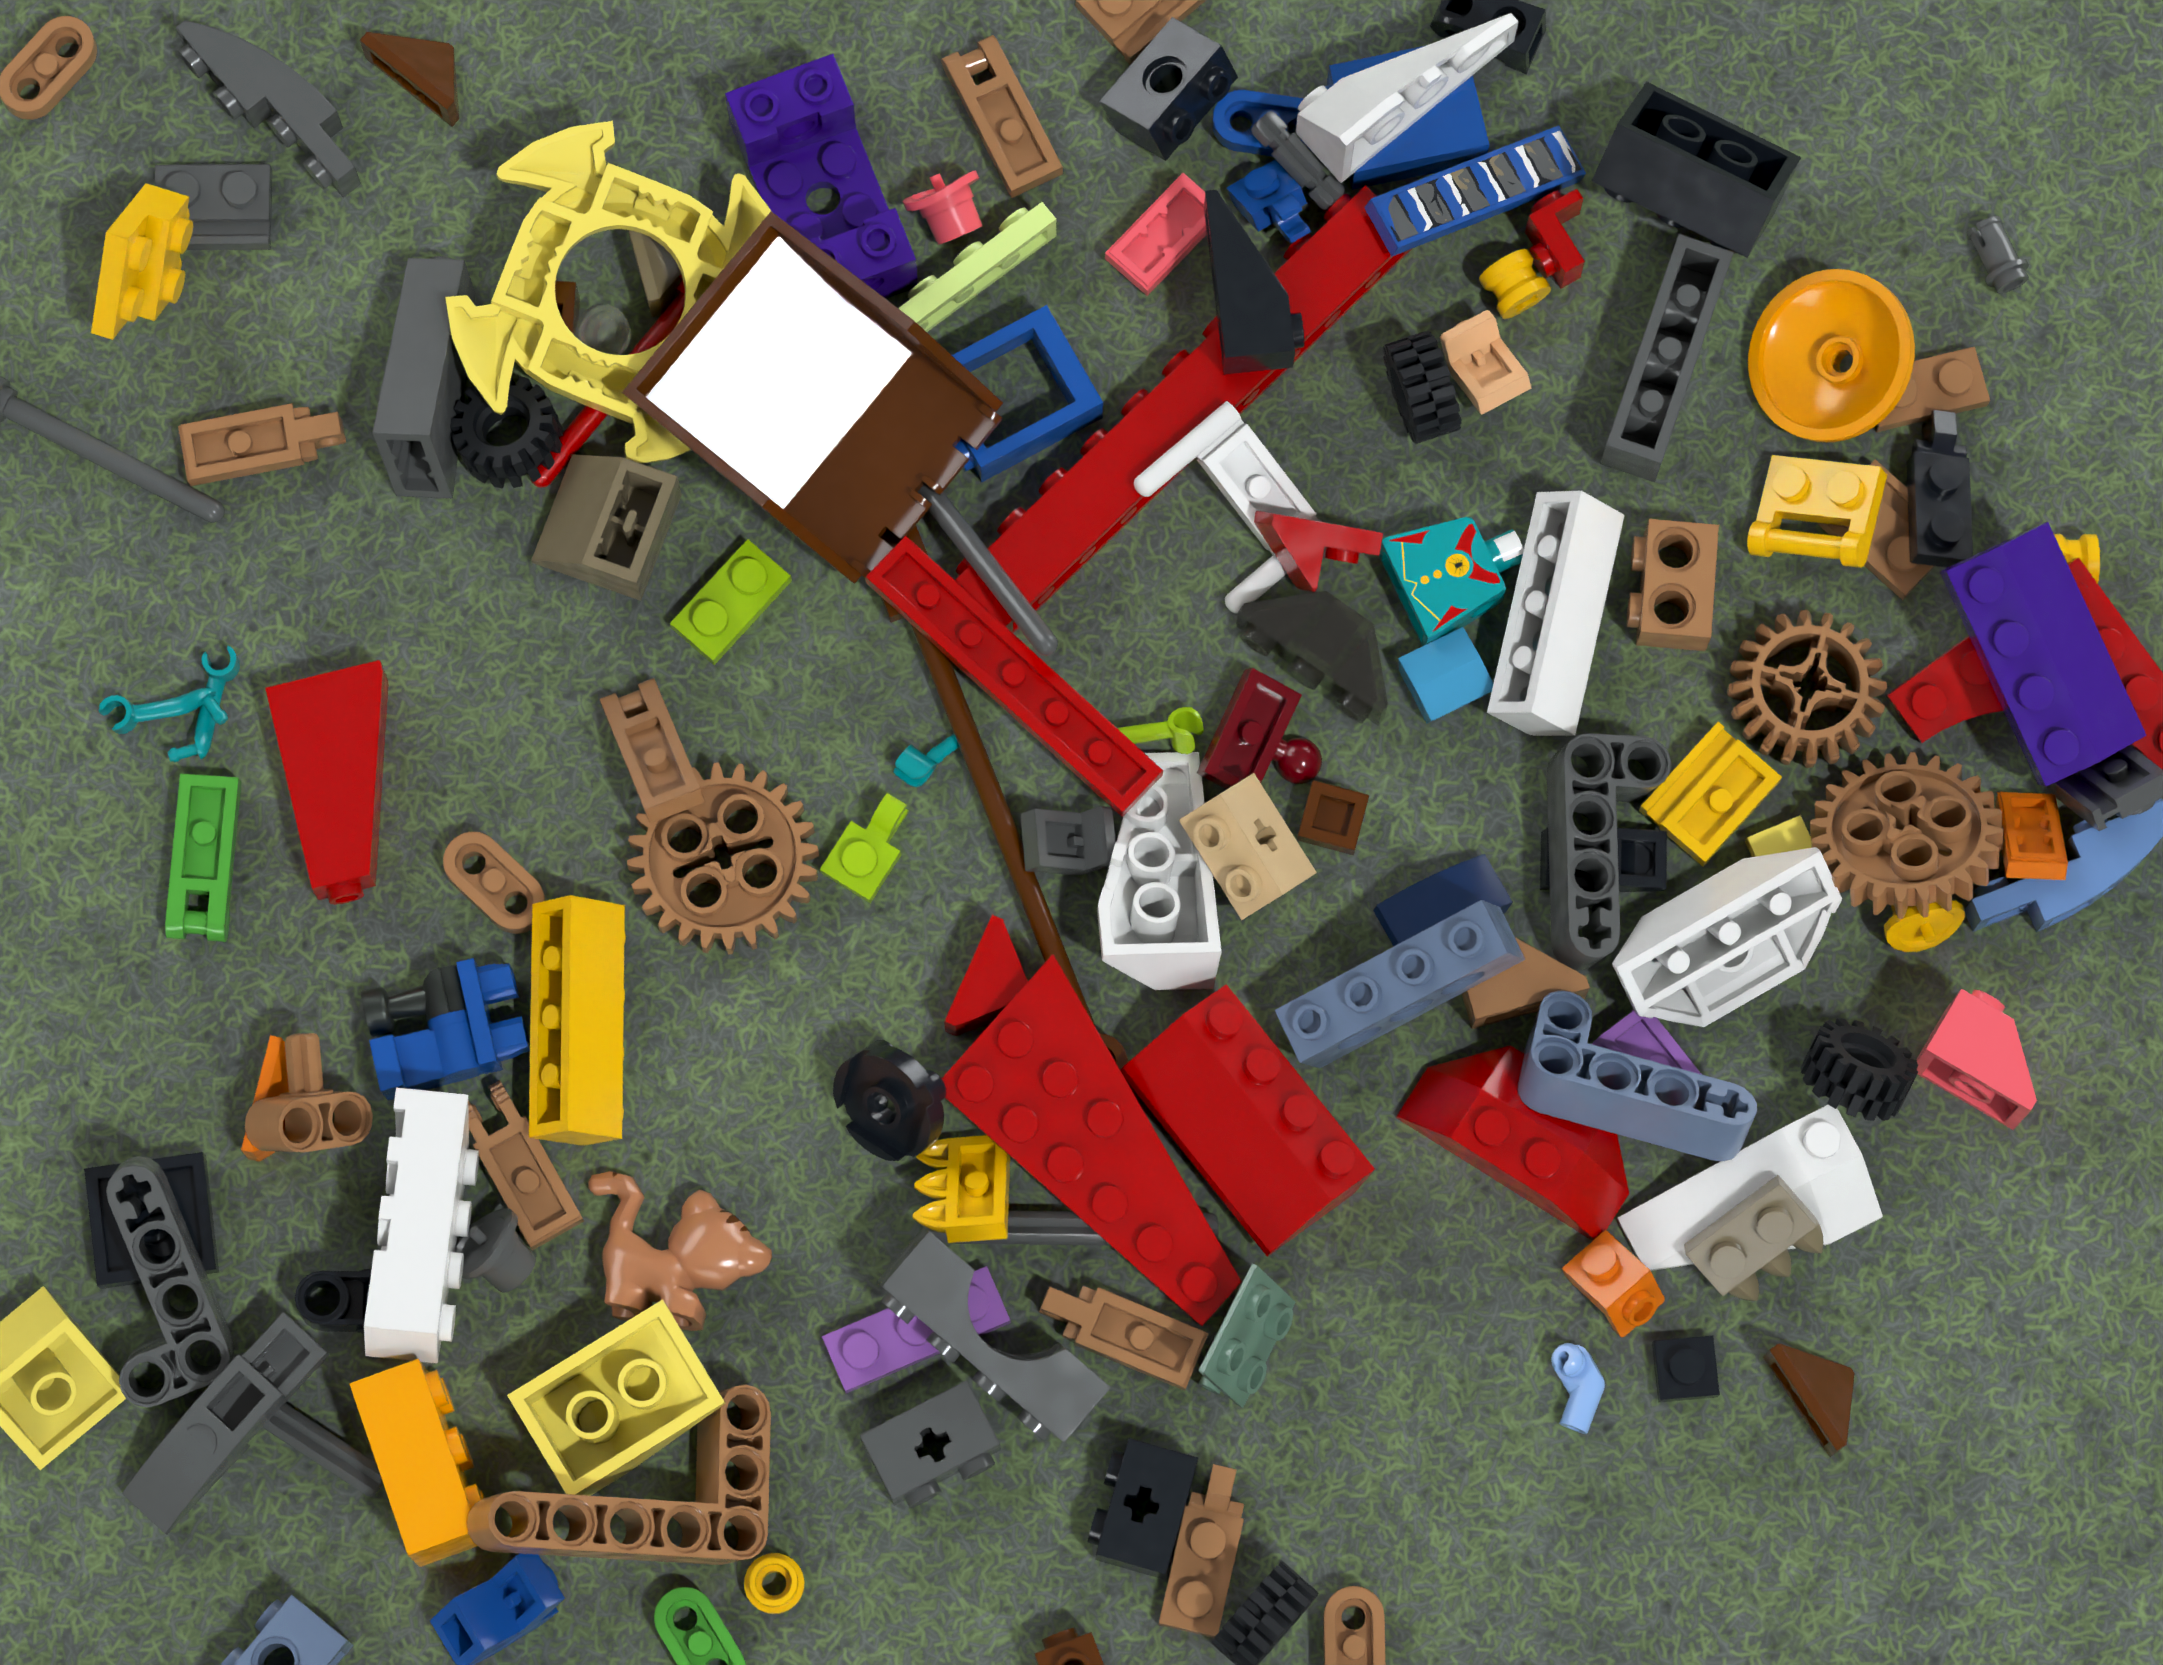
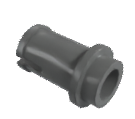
M1993 216L1975 224L1979 231L1975 227H1971L1966 233L1988 273L1985 278L1987 286L1995 287L1998 294H2003L2020 287L2029 279L2026 273L2029 264L2026 259H2019L2002 225L2000 216Z

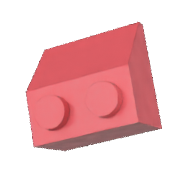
M1961 989L1944 1011L1917 1057L1918 1075L2014 1130L2029 1114L2037 1101L2015 1021L2003 1013L2005 1006L1993 996L1980 990H1973L1972 994Z

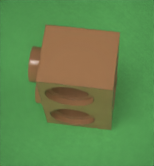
M1649 519L1644 531V537L1634 536L1631 552V571L1641 572L1640 593L1630 592L1627 627L1637 628L1636 645L1706 651L1712 633L1719 525ZM1668 546L1677 547L1686 554L1688 564L1680 568L1669 567L1661 561L1658 551ZM1663 602L1673 603L1682 610L1684 620L1678 624H1666L1656 616L1654 607Z

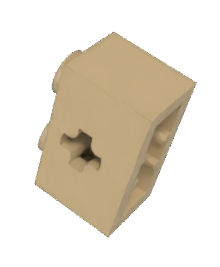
M1255 773L1179 819L1241 920L1317 873Z

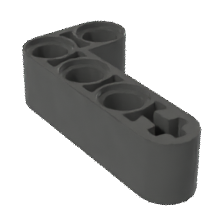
M1582 734L1569 741L1548 762L1547 807L1551 945L1557 960L1573 970L1589 969L1612 953L1619 943L1620 905L1616 801H1638L1658 787L1668 777L1671 768L1670 755L1664 745L1654 738L1646 736ZM1572 755L1586 761L1590 769V778L1583 777L1574 770L1571 762ZM1628 758L1641 763L1645 769L1646 781L1632 775L1628 768ZM1573 812L1587 817L1591 823V835L1584 834L1577 829L1573 821ZM1575 869L1582 870L1590 876L1594 886L1593 893L1584 891L1579 887L1574 876ZM1580 929H1582L1583 937H1579L1578 931ZM1588 940L1593 941L1594 946H1592L1591 948Z
M137 1156L128 1158L118 1166L108 1181L106 1193L108 1203L164 1337L143 1344L132 1351L121 1369L119 1377L120 1389L125 1398L134 1405L152 1407L210 1385L232 1361L235 1347L229 1327L164 1171L152 1159ZM131 1174H133L137 1182L147 1180L151 1185L144 1195V1202L148 1212H153L157 1207L162 1209L161 1212L151 1213L139 1223L134 1221L144 1209L139 1196L136 1193L125 1194L123 1191ZM153 1229L165 1230L174 1239L175 1252L163 1257L152 1254L145 1246L144 1234ZM178 1284L189 1286L197 1294L198 1306L191 1311L176 1310L167 1300V1289ZM198 1340L213 1342L220 1350L221 1361L213 1366L199 1365L190 1356V1344ZM143 1362L156 1364L164 1373V1384L152 1389L143 1387L134 1377V1367Z

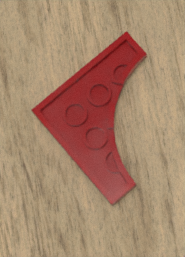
M2076 557L2067 564L2146 733L2145 737L2132 743L2131 746L2163 769V673L2079 557ZM1969 635L1886 695L1920 743L1964 720L2003 711Z

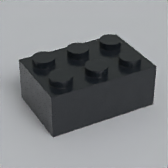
M1646 82L1618 122L1592 182L1604 187L1611 197L1619 201L1635 202L1655 212L1661 221L1672 227L1690 229L1708 238L1711 245L1748 258L1775 214L1801 157Z

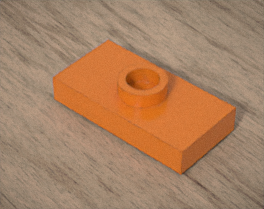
M1997 792L1995 808L2002 811L2003 850L2001 851L2006 878L2065 880L2068 861L2056 796L2044 793Z

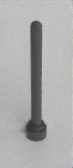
M0 376V422L7 418L210 523L218 522L223 518L225 510L221 502L17 398L18 392L10 388V381Z
M924 484L918 493L932 504L929 512L1036 651L1041 655L1053 654L1058 647L1056 636L944 492L938 495Z

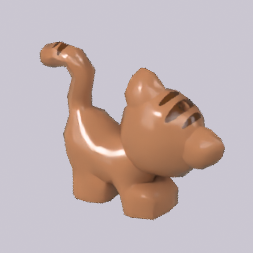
M609 1171L592 1175L588 1181V1189L594 1195L614 1194L618 1195L620 1204L610 1220L608 1240L602 1251L603 1270L606 1277L604 1302L612 1306V1316L617 1319L628 1321L651 1307L652 1302H659L663 1299L681 1329L689 1331L703 1330L707 1314L693 1290L703 1288L724 1291L740 1277H750L762 1272L768 1267L772 1259L771 1249L760 1240L752 1237L749 1229L735 1215L721 1209L711 1193L699 1189L687 1198L681 1208V1220L673 1227L669 1236L668 1249L660 1251L632 1232L635 1218L644 1200V1195L633 1177Z

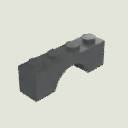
M923 1227L878 1279L877 1282L888 1291L881 1302L905 1323L909 1324L917 1316L931 1328L933 1332L926 1340L952 1363L962 1355L973 1364L978 1371L971 1379L996 1401L999 1402L1005 1394H1008L1024 1409L1017 1418L1043 1441L1052 1432L1062 1442H1065L1111 1387L1060 1343L1037 1353L1017 1355L1002 1352L984 1342L972 1324L968 1308L969 1288L975 1270L928 1229Z

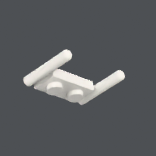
M1225 401L1138 475L1134 480V488L1141 496L1149 497L1194 458H1198L1197 461L1264 548L1273 555L1226 595V607L1231 612L1239 614L1287 574L1255 525V512L1262 511L1322 521L1315 516L1316 512L1248 424L1241 420L1238 411L1228 401Z

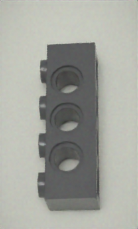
M1678 234L1600 462L1601 465L1652 482L1656 481L1734 252Z

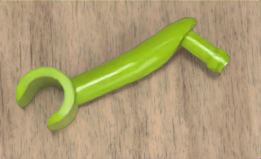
M1192 707L1176 709L1169 715L1168 721L1117 728L1134 744L1170 738L1172 748L1181 754H1190L1195 749V741L1191 733L1201 735L1204 732L1202 718L1198 711Z

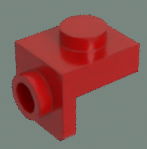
M1578 189L1562 196L1560 191H1556L1540 199L1531 208L1532 214L1528 217L1525 230L1527 237L1533 244L1529 248V252L1534 259L1535 267L1544 278L1552 275L1560 289L1581 278L1585 263L1562 226L1563 223L1580 214L1584 198Z

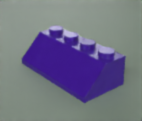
M2048 522L1939 571L2038 785L2048 786L2106 759L2146 736L2144 728Z

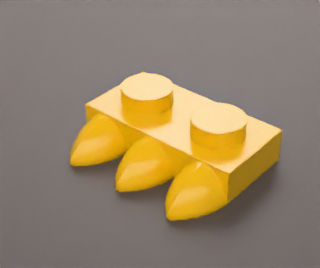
M987 1135L955 1137L937 1140L916 1156L922 1163L937 1169V1171L920 1178L914 1183V1188L937 1201L929 1203L914 1212L913 1219L930 1230L946 1233L948 1243L1008 1239L1010 1156Z

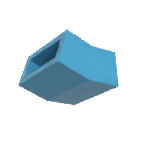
M1464 627L1398 658L1399 672L1427 724L1492 692V679Z

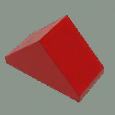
M992 915L945 1018V1032L958 1036L991 1023L1028 982L1002 918Z

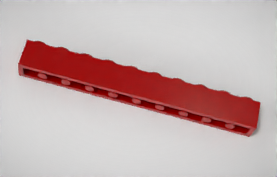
M1366 185L1353 198L1348 193L1341 196L1324 215L1327 223L1313 236L1308 233L1293 242L1283 256L1287 261L1274 273L1288 293L1290 312H1301L1304 347L1295 348L1294 362L1412 250L1410 249L1391 257L1364 208L1371 198L1376 197ZM1216 316L1202 333L1206 339L1193 352L1189 353L1186 349H1183L1176 354L1161 373L1165 378L1150 393L1143 388L1124 405L1120 412L1124 418L1109 432L1104 428L1096 431L1080 449L1079 453L1083 457L1068 472L1063 467L1057 469L1039 488L1038 492L1042 495L1040 499L1027 511L1022 507L1015 509L1001 523L997 530L1001 536L988 547V550L1035 611H1037L1182 470L1149 497L1141 496L1135 490L1134 480L1138 475L1225 401L1233 405L1241 415L1288 368L1224 375ZM964 558L956 568L959 576L955 581L1012 633L1016 632L1019 627L966 558Z

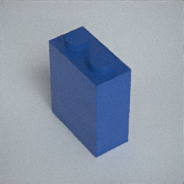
M1421 47L1329 65L1327 86L1325 88L1328 90L1341 78ZM1473 75L1349 176L1352 190L1363 188L1365 185L1368 187L1440 172L1488 153L1490 144Z

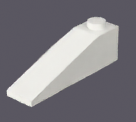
M1510 13L1341 78L1328 90L1324 85L1317 87L1298 106L1300 113L1297 116L1296 134L1337 180L1342 183L1513 43L1518 20Z
M1179 752L1145 753L1163 770V776L1123 816L1097 907L1102 961L1154 990L1213 989L1222 952L1213 874L1179 821L1182 817L1205 804L1202 776L1197 774L1200 766L1199 752H1192L1190 754H1181Z

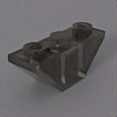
M1327 591L1244 603L1238 611L1236 627L1242 630L1240 638L1247 646L1266 657L1272 651L1290 664L1287 671L1302 685L1312 690H1315L1320 685L1337 697L1335 701L1337 708L1352 720L1363 723L1367 718L1379 726L1385 718L1388 702L1373 623Z

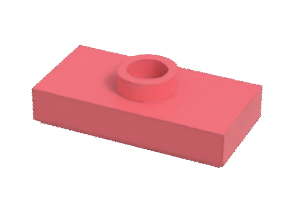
M1182 173L1105 252V260L1148 296L1207 235L1204 215L1205 191L1186 174Z

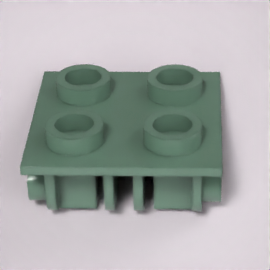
M1253 1263L1198 1369L1202 1374L1198 1385L1218 1395L1222 1391L1236 1405L1242 1408L1249 1395L1254 1394L1261 1387L1267 1371L1266 1361L1276 1341H1280L1288 1333L1293 1320L1292 1309L1296 1303L1260 1267Z

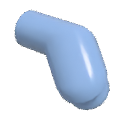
M1564 1343L1554 1350L1551 1357L1552 1367L1570 1395L1559 1424L1576 1432L1587 1434L1603 1394L1605 1381L1592 1356L1584 1347L1572 1343Z

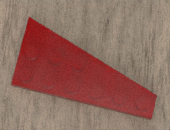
M1052 954L941 1078L946 1087L945 1099L1202 1327L1242 1281L1054 954Z

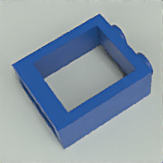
M1047 305L952 355L969 372H972L1032 340L1069 404L989 448H986L983 443L976 450L961 439L955 448L970 459L962 469L966 472L974 468L981 482L1103 418V401Z

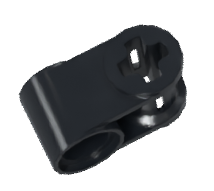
M372 1269L359 1271L322 1270L312 1272L304 1277L297 1286L295 1302L296 1308L305 1323L314 1330L324 1332H358L364 1334V1321ZM329 1287L338 1291L340 1302L336 1310L331 1314L319 1316L308 1310L309 1297L318 1288Z

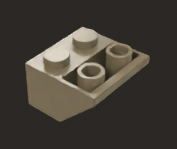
M572 454L531 559L532 563L641 601L682 496L678 476L623 457Z

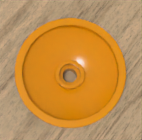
M1828 269L1805 275L1782 289L1769 302L1757 321L1748 353L1749 378L1755 398L1765 414L1775 424L1797 437L1825 443L1857 437L1885 419L1900 401L1906 390L1915 358L1912 325L1907 312L1898 298L1883 284L1865 274L1845 269ZM1851 354L1853 362L1850 369L1841 373V360Z

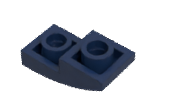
M1482 854L1409 886L1377 904L1373 911L1392 945L1396 946L1480 900L1499 906L1503 914L1506 913L1513 901L1486 855Z

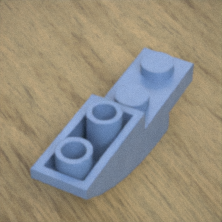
M2162 798L2155 801L2152 808L2141 814L2129 815L2123 819L2118 817L2111 821L2105 819L2107 828L2101 831L2095 829L2085 820L2073 826L2075 834L2065 843L2066 855L2069 861L2065 880L2023 879L2009 884L2006 877H2001L1990 881L1987 886L1977 887L1974 890L1976 898H1973L1964 909L1972 931H1977L2027 911L2035 931L2038 932L2069 918L2093 904L2127 877L2163 837Z

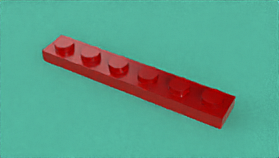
M907 536L865 577L866 583L1121 817L1163 776V770Z

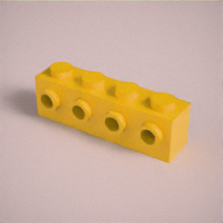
M573 895L532 904L529 1138L574 1145H591L622 1139V1120L624 1115L625 905Z

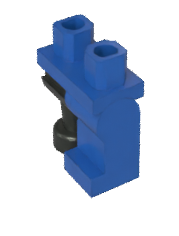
M474 958L456 962L457 965L438 967L430 971L424 979L423 985L389 997L383 987L361 991L365 1019L372 1037L392 1032L394 1030V1019L426 1015L427 1030L397 1037L387 1035L369 1040L380 1092L388 1101L395 1099L396 1087L429 1090L474 1078L484 1073L503 1070L501 1061L512 1059L530 1051L528 1033L522 1016L492 1023L489 1004L519 997L514 971L510 963L489 964L479 967Z

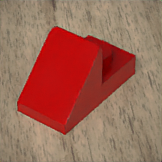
M1262 511L1255 512V525L1293 584L1300 590L1310 592L1317 590L1322 558L1358 564L1360 553L1377 556L1380 554L1383 533Z

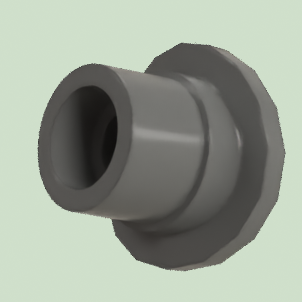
M503 1208L483 1216L470 1225L468 1237H457L455 1252L464 1253L462 1278L471 1279L482 1276L499 1292L505 1293L518 1287L530 1275L536 1263V1256L518 1238V1233L515 1231L518 1216L511 1209Z

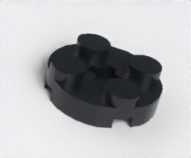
M876 1040L842 1063L837 1070L833 1083V1096L836 1107L838 1109L843 1104L845 1105L847 1114L852 1122L846 1125V1128L856 1142L868 1152L884 1160L899 1161L904 1156L915 1157L921 1154L939 1138L944 1124V1109L941 1101L946 1097V1087L936 1072L925 1070L912 1056L893 1047L885 1040ZM885 1095L892 1101L895 1107L894 1112L887 1107L888 1099Z

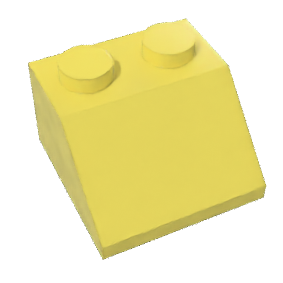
M44 1286L0 1321V1427L37 1468L41 1470L126 1399L120 1389V1375Z

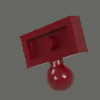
M1254 668L1245 669L1199 766L1197 774L1227 790L1255 773L1261 783L1271 761L1274 760L1279 774L1286 781L1293 784H1304L1313 780L1320 772L1322 766V755L1316 744L1306 738H1292L1287 741L1282 739L1302 694Z

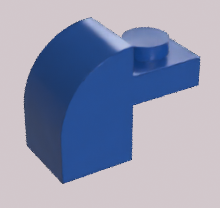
M518 1554L490 1580L454 1597L430 1622L456 1665H475L498 1653L552 1618L559 1612L556 1606L565 1597L558 1587V1581L553 1570L543 1563L539 1555Z

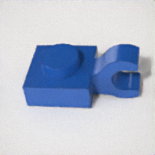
M1276 160L1252 170L1244 178L1226 187L1236 209L1258 232L1274 224L1289 243H1293L1311 232L1309 226L1298 214L1302 211V206L1307 204L1302 188Z

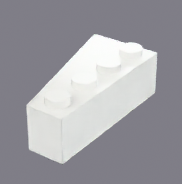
M396 1087L393 1107L395 1111L396 1137H389L386 1159L388 1163L386 1194H390V1196H381L377 1244L382 1247L381 1250H374L364 1321L365 1356L408 1361L419 1358L421 1362L438 1363L441 1341L452 1342L456 1305H447L449 1288L460 1289L464 1253L455 1252L457 1236L468 1237L472 1202L463 1201L465 1185H476L479 1150L469 1149L468 1095Z

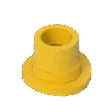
M1952 900V910L1948 912L1937 902L1929 904L1928 917L1923 918L1916 906H1908L1903 919H1898L1895 905H1890L1893 914L1884 925V935L1887 942L1894 949L1903 952L1926 950L1948 939L1960 927L1965 917V911L1962 904L1956 900Z

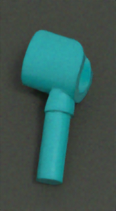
M952 734L933 747L927 755L913 745H909L896 760L894 774L912 787L922 786L932 775L936 766L943 761V758L959 748L955 734Z

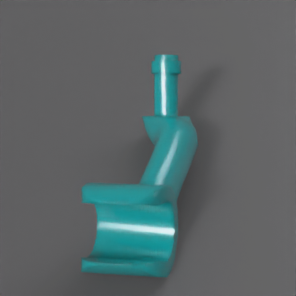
M229 645L227 650L230 654V663L223 670L212 669L207 652H204L202 655V665L209 676L206 687L216 691L213 698L219 706L226 682L234 679L240 669V661L234 649ZM204 704L200 706L194 737L195 744L171 748L168 751L170 762L175 763L180 761V759L198 754L200 760L206 757L211 747L216 723Z
M210 687L199 688L175 698L140 705H133L122 696L111 695L105 698L99 705V713L103 716L108 715L118 706H125V718L112 728L118 734H126L132 731L138 722L181 716L194 711L203 704L213 716L216 724L222 725L229 719L225 710H222L213 698L216 691Z

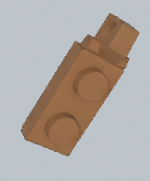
M292 403L178 426L186 476L190 486L305 465L304 462L318 459L317 449L346 443L343 421L338 412L311 417L309 407L294 408Z
M1082 1286L1078 1298L1049 1287L1039 1311L1043 1315L1067 1324L1062 1337L1075 1342V1346L1184 1391L1209 1334L1099 1287L1096 1291Z
M1213 1464L1207 1494L1191 1492L1189 1505H1185L1158 1625L1215 1638L1219 1633L1244 1519L1241 1518L1244 1504L1230 1501L1236 1469Z

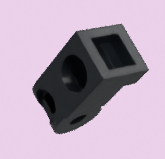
M1441 0L1430 27L1438 36L1447 38L1511 13L1518 20L1515 40L1494 58L1504 61L1507 67L1527 74L1546 32V10L1519 0Z

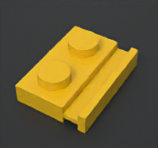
M1717 722L1639 809V812L1645 817L1647 815L1652 819L1661 831H1667V836L1702 867L1782 779L1781 775L1739 739L1736 740L1725 731V727L1720 722Z

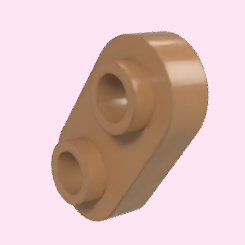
M61 16L50 20L4 68L0 75V97L10 113L18 118L27 120L45 116L91 68L97 56V44L87 24L71 16ZM74 43L78 45V51L74 56L69 58L59 56V50L64 44ZM34 84L40 87L39 94L35 98L23 99L20 97L21 91L25 86Z
M467 832L454 838L447 846L443 857L444 870L452 885L499 929L512 934H520L532 930V904L546 901L538 881L488 835L480 832ZM472 856H480L486 862L483 871L474 875L467 873L464 870L466 860ZM515 895H521L528 901L526 909L519 914H512L506 910L507 901Z
M1349 1586L1338 1590L1328 1600L1323 1613L1324 1665H1386L1384 1609L1378 1597L1370 1590L1358 1586ZM1354 1607L1362 1611L1365 1622L1361 1628L1352 1630L1343 1624L1342 1613L1347 1608Z

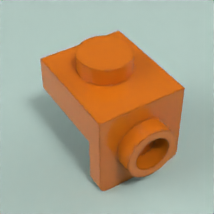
M1607 1230L1602 1232L1562 1267L1567 1279L1605 1314L1612 1329L1620 1337H1625L1636 1326L1643 1325L1650 1320L1656 1309L1665 1300L1651 1270Z

